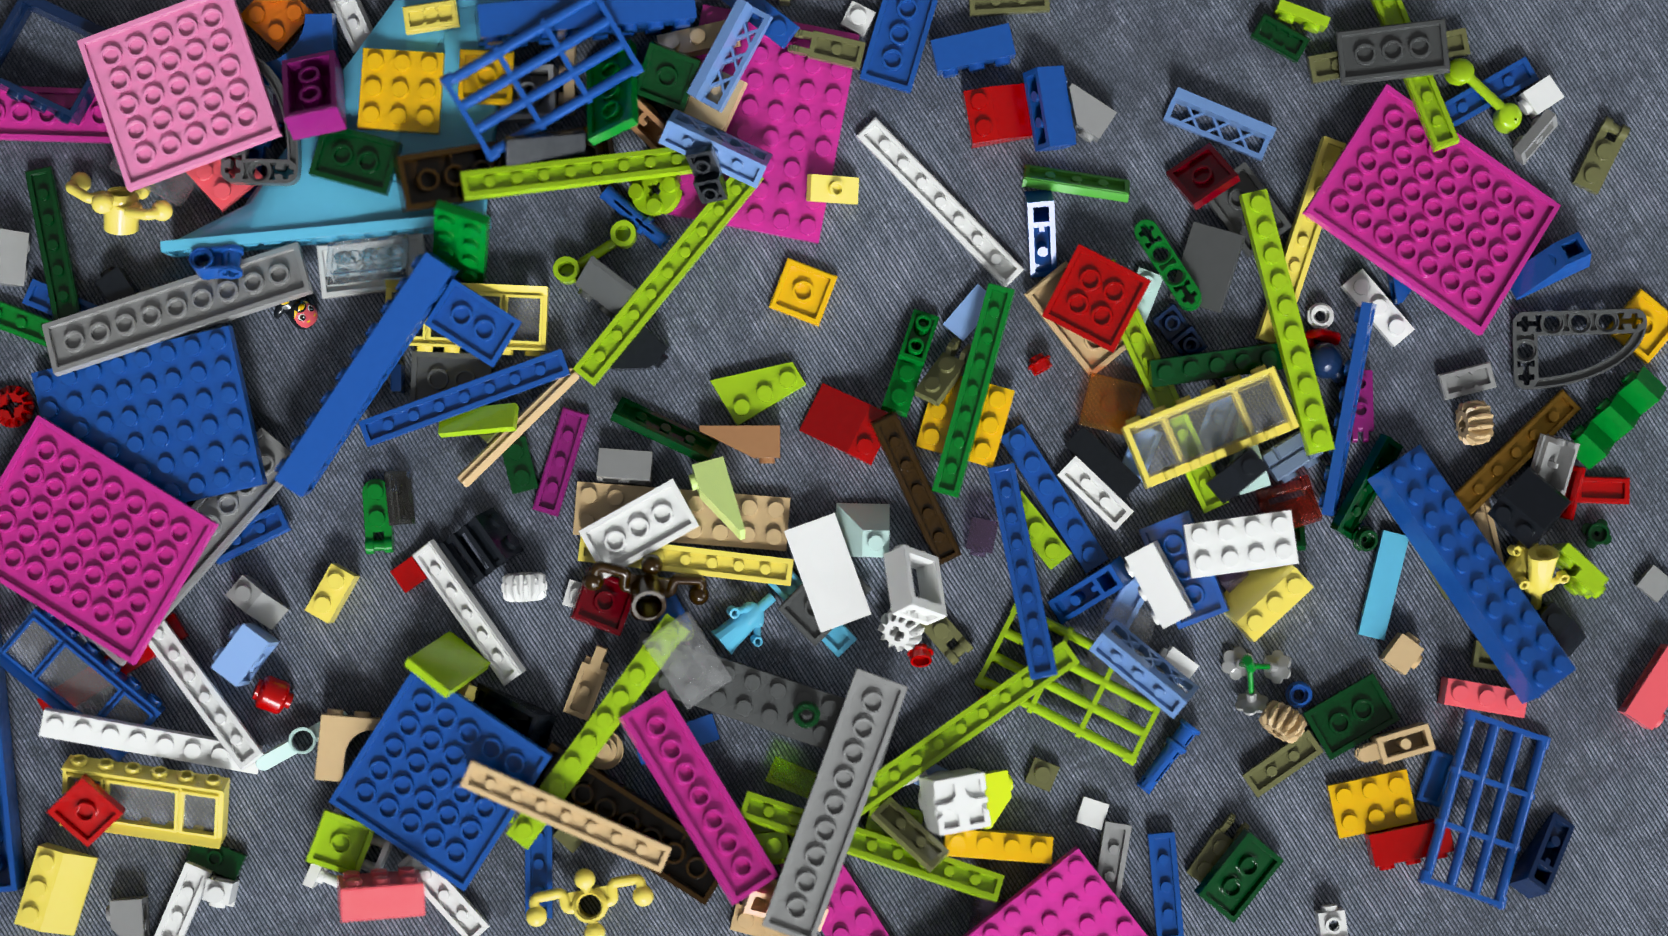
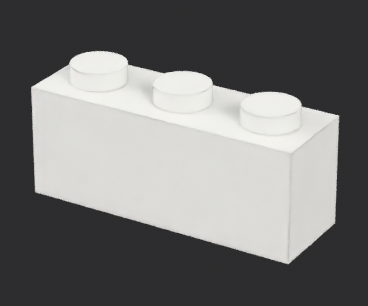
M1158 540L1125 557L1127 561L1125 568L1132 578L1135 577L1140 586L1137 587L1138 592L1144 601L1148 600L1153 609L1150 611L1151 616L1157 625L1161 624L1162 628L1165 629L1195 612Z

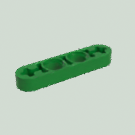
M1144 219L1138 222L1134 229L1136 240L1183 310H1196L1202 302L1200 290L1153 221ZM1142 228L1153 229L1151 235L1155 243L1151 245L1146 236H1140L1142 235ZM1158 248H1165L1169 252L1168 257L1163 261H1157L1153 257L1154 251ZM1177 269L1183 273V278L1180 282L1172 283L1167 278L1168 273L1171 270ZM1189 282L1190 285L1185 287L1190 295L1196 294L1194 297L1195 302L1193 304H1190L1189 301L1184 303L1185 296L1183 291L1180 289L1176 292L1175 290L1182 288Z

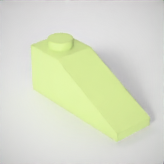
M723 456L692 464L693 474L688 475L692 490L698 491L699 498L740 540L745 539L744 524Z

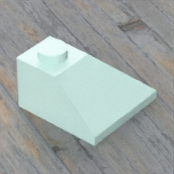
M836 503V518L850 556L884 557L883 554L889 552L890 504Z

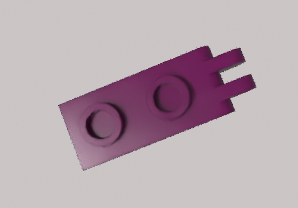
M1364 370L1351 437L1352 443L1358 442V432H1361L1362 443L1369 442V432L1374 431L1373 370ZM1346 376V378L1344 379V386H1345V387H1346V382H1347V377H1348V376Z

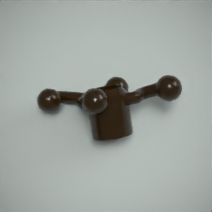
M649 554L643 558L641 568L645 573L632 574L624 566L598 561L592 565L591 569L583 577L584 586L588 590L597 591L604 584V577L601 572L620 576L619 587L623 592L630 594V613L634 619L639 621H653L661 617L666 610V598H670L676 593L679 584L694 585L688 592V598L693 604L703 605L709 599V591L706 588L707 581L702 575L675 574L669 579L658 577L656 574L662 569V561L654 554Z

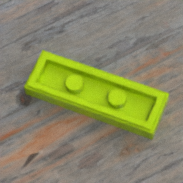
M516 403L479 407L439 422L438 434L441 438L517 431L519 406Z

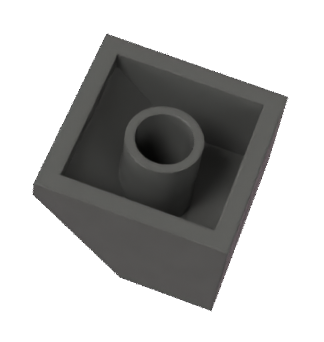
M593 256L588 260L575 283L580 288L577 293L588 302H591L592 299L596 300L601 304L599 310L609 318H612L614 315L616 316L637 291Z

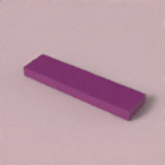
M563 407L534 501L533 510L559 517L589 414Z

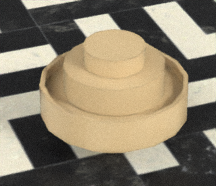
M615 732L612 734L590 765L597 769L606 770L619 764L623 758L625 748L618 734Z

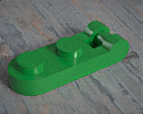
M372 479L365 483L362 491L366 554H375L376 551L394 553L390 487L381 479ZM384 532V540H375V533Z

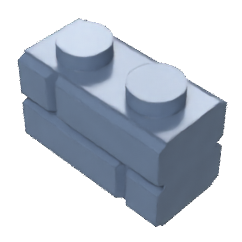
M1299 429L1262 452L1261 456L1263 462L1269 468L1267 472L1273 481L1279 482L1282 480L1283 483H1286L1297 476L1295 471L1302 466L1309 469L1320 462L1318 456L1323 454V452L1306 456Z

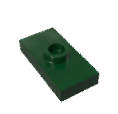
M1265 13L1250 36L1251 39L1294 63L1298 62L1310 41V38Z
M192 845L186 861L189 860L235 881L238 879L247 855L225 845H221L220 849Z

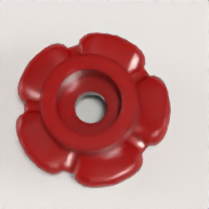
M1043 353L1035 355L1028 360L1030 363L1027 367L1028 370H1031L1034 376L1048 370L1053 366L1049 360L1051 356H1044Z
M922 643L916 644L912 650L907 652L911 665L915 667L930 665L932 655L934 654L932 648Z

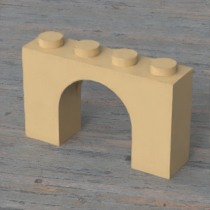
M328 708L327 713H321L315 780L341 782L345 751L349 742L363 731L374 730L381 718L370 717L371 712L355 711L354 715H343L344 710Z

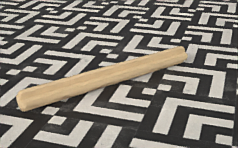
M569 367L571 375L554 380L518 415L517 431L501 432L457 475V479L465 487H469L579 379L578 373L573 368Z

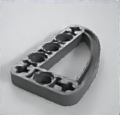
M255 56L261 74L267 79L277 97L284 120L282 81L264 61ZM284 120L288 160L249 159V148L230 155L233 158H242V160L236 159V167L241 171L235 174V178L228 173L229 170L234 169V161L229 159V156L221 159V175L226 181L234 185L292 186L301 177L302 157L300 139L293 140ZM260 165L266 166L268 169L266 177L256 179L254 176L255 169ZM275 165L277 171L283 172L289 167L294 173L286 179L281 174H275L273 166Z
M1639 309L1533 311L1517 314L1511 321L1512 379L1514 385L1521 390L1546 389L1573 384L1606 372L1624 361L1639 346L1647 328L1646 315ZM1605 314L1611 316L1614 322L1612 328L1608 330L1601 328L1599 325V318ZM1618 314H1622L1621 319H1629L1632 314H1635V318L1641 321L1640 324L1635 326V329L1632 328V324H1621L1622 330H1618ZM1580 315L1586 320V326L1583 330H1576L1572 327L1571 320L1574 316ZM1535 316H1540L1538 322L1540 332L1535 331L1537 326L1526 328V332L1522 331V327H1517V322H1520L1522 317H1526V322L1537 321ZM1554 316L1557 318L1559 326L1555 331H1549L1544 327L1546 317ZM1631 334L1628 341L1619 351L1594 366L1568 374L1539 378L1538 336ZM1523 343L1530 345L1532 348V355L1526 359L1521 358L1517 353L1518 346ZM1532 361L1533 367L1527 366V374L1532 375L1533 379L1528 381L1527 385H1524V382L1518 379V376L1523 374V366L1517 367V362L1528 363Z

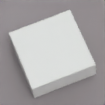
M1083 796L1075 822L1102 830L1109 804Z

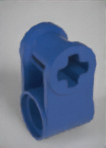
M233 244L198 247L190 253L189 263L203 280L238 279L243 276L241 257L244 255V249ZM208 261L206 265L200 266L203 262Z

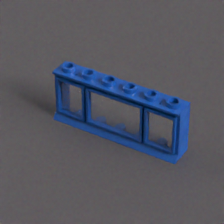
M40 607L34 608L31 614L0 648V666L53 709L151 726L166 709L162 705L163 701L154 693L148 694L141 688L142 684L139 680L131 675L128 677L121 672V666L113 659L104 658L99 653L100 649L90 641L85 642L78 636L79 632L68 624L64 625L55 616ZM100 747L118 762L128 753L127 751Z

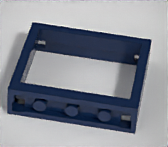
M17 0L0 30V68L32 12L85 37L105 31L107 28L46 0ZM89 77L70 110L0 78V89L6 91L8 97L17 102H21L23 99L31 103L30 106L41 113L49 111L55 114L54 118L64 124L72 122L79 125L95 97Z

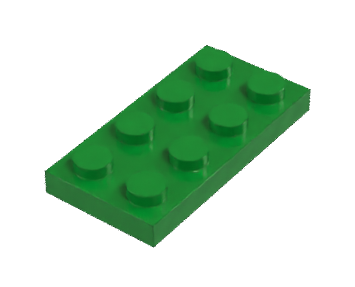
M629 39L626 42L636 57V45ZM624 49L586 71L587 90L632 64ZM631 76L592 99L593 102L589 105L587 104V140L592 145H596L625 130L631 129L638 125L637 76L634 78Z
M438 200L434 208L433 253L459 270L455 277L463 279L468 283L484 284L487 274L491 216Z

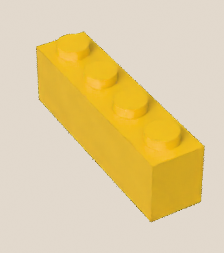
M973 829L944 835L943 845L950 851L948 856L1052 864L1054 837L1052 834Z

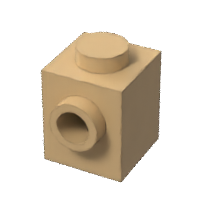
M1397 632L1379 656V659L1399 674L1406 675L1410 668L1415 669L1423 659L1421 653L1424 649L1418 645L1421 641L1413 634Z

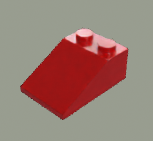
M1024 83L989 86L963 91L962 99L971 149L1033 138Z
M822 383L799 431L871 466L881 445L870 422L888 413Z

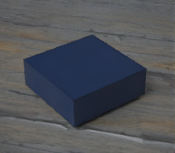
M397 364L391 372L390 390L395 393H405V366L402 364Z

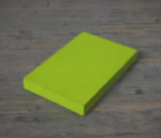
M449 631L410 656L404 665L444 698H447L485 672L491 663Z

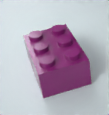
M335 50L283 60V115L293 140L347 129L344 76Z

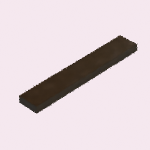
M892 411L870 422L931 555L939 558V565L962 555L896 412Z

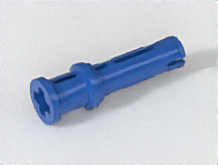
M1181 718V724L1172 736L1166 738V745L1138 782H1136V785L1148 794L1151 793L1180 754L1183 755V753L1187 752L1186 747L1192 739L1201 733L1183 718Z

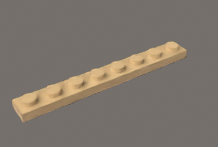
M472 759L460 783V787L661 873L672 850L670 845Z

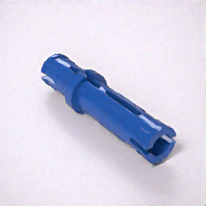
M611 185L600 195L601 200H604L637 228V233L640 235L644 234L658 248L662 249L671 239V235H668L654 223V218L651 216L647 217Z

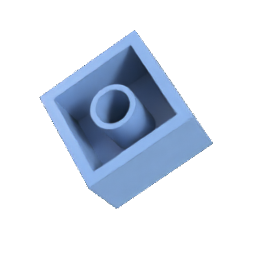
M255 622L244 623L241 626L237 625L228 636L231 640L225 648L220 647L214 654L212 660L215 662L210 668L236 687L248 685L280 641Z

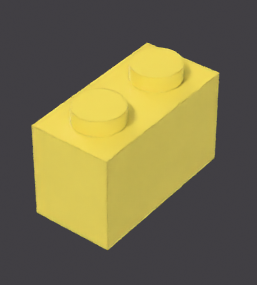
M331 563L305 611L326 623H334L360 576L338 563Z

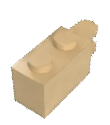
M1418 722L1370 737L1371 742L1362 744V746L1354 749L1353 756L1358 761L1360 760V762L1368 763V761L1377 760L1378 763L1384 765L1436 750L1428 723Z

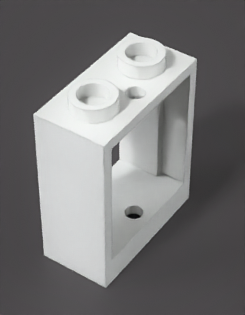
M906 544L897 545L893 548L894 550L883 554L891 613L893 615L924 625H929L947 617L939 558L937 556L928 554L926 551L911 548ZM911 568L916 569L920 598L915 596Z

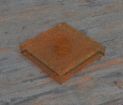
M1090 372L1077 424L1123 435L1121 429L1126 426L1125 421L1136 416L1143 385Z

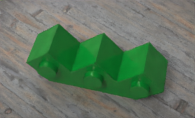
M1645 366L1636 372L1633 370L1629 371L1622 378L1621 386L1609 398L1605 397L1595 407L1597 411L1583 425H1578L1569 434L1570 441L1580 444L1576 458L1589 470L1609 454L1615 442L1632 430L1640 416L1660 401L1667 387Z

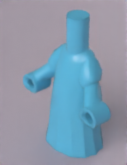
M768 593L758 603L746 602L740 607L729 606L726 612L731 617L718 628L712 630L711 633L731 655L752 630L753 635L750 636V641L756 647H760L763 644L761 627L764 623V611L776 599Z

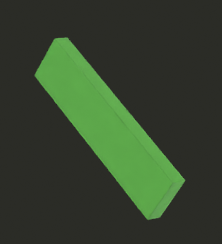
M1024 164L1022 187L1128 203L1130 180Z

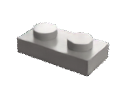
M1547 109L1542 115H1537L1532 121L1529 131L1517 138L1513 145L1516 161L1524 165L1558 126L1555 113Z

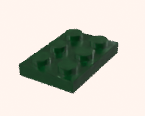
M348 128L322 134L319 136L308 174L313 177L388 196L395 174L392 159L400 156L403 144Z
M1373 673L1364 676L1302 712L1329 760L1334 759L1400 720Z
M1244 828L1194 892L1234 923L1284 860Z

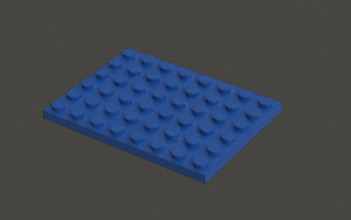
M224 326L158 342L141 350L58 377L53 374L52 368L31 373L40 416L48 419L184 503L267 484L233 326Z

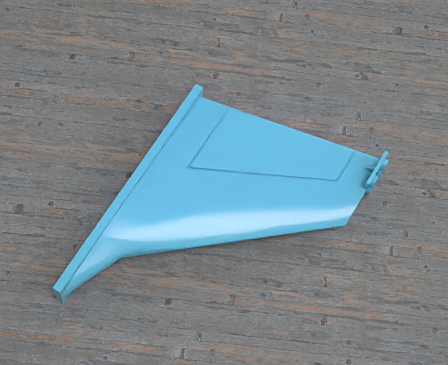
M394 0L343 69L346 127L351 130L402 143L403 147L400 156L478 144L477 139L444 86L440 135L359 130L357 125L363 48L444 53L446 55L444 75L448 72L453 73L459 69L460 49L485 50V46L478 47L474 16L477 4L513 0H457L461 27L414 35L406 34L402 7L444 0ZM459 82L452 86L457 96ZM474 105L466 111L473 123L476 124L498 111L500 106ZM498 124L481 133L485 142L496 141ZM317 135L300 139L302 167L300 180L292 186L258 185L245 205L176 240L160 241L161 252L173 258L189 257L192 250L198 247H214L227 244L241 246L244 251L276 249L294 242H298L300 246L420 233L427 235L434 233V208L402 213L395 174L388 196L309 175L308 173L320 136ZM287 147L278 159L288 160ZM275 165L273 166L274 173L281 174L286 179L294 173L289 167L283 172L277 171ZM488 199L456 204V206L487 215Z

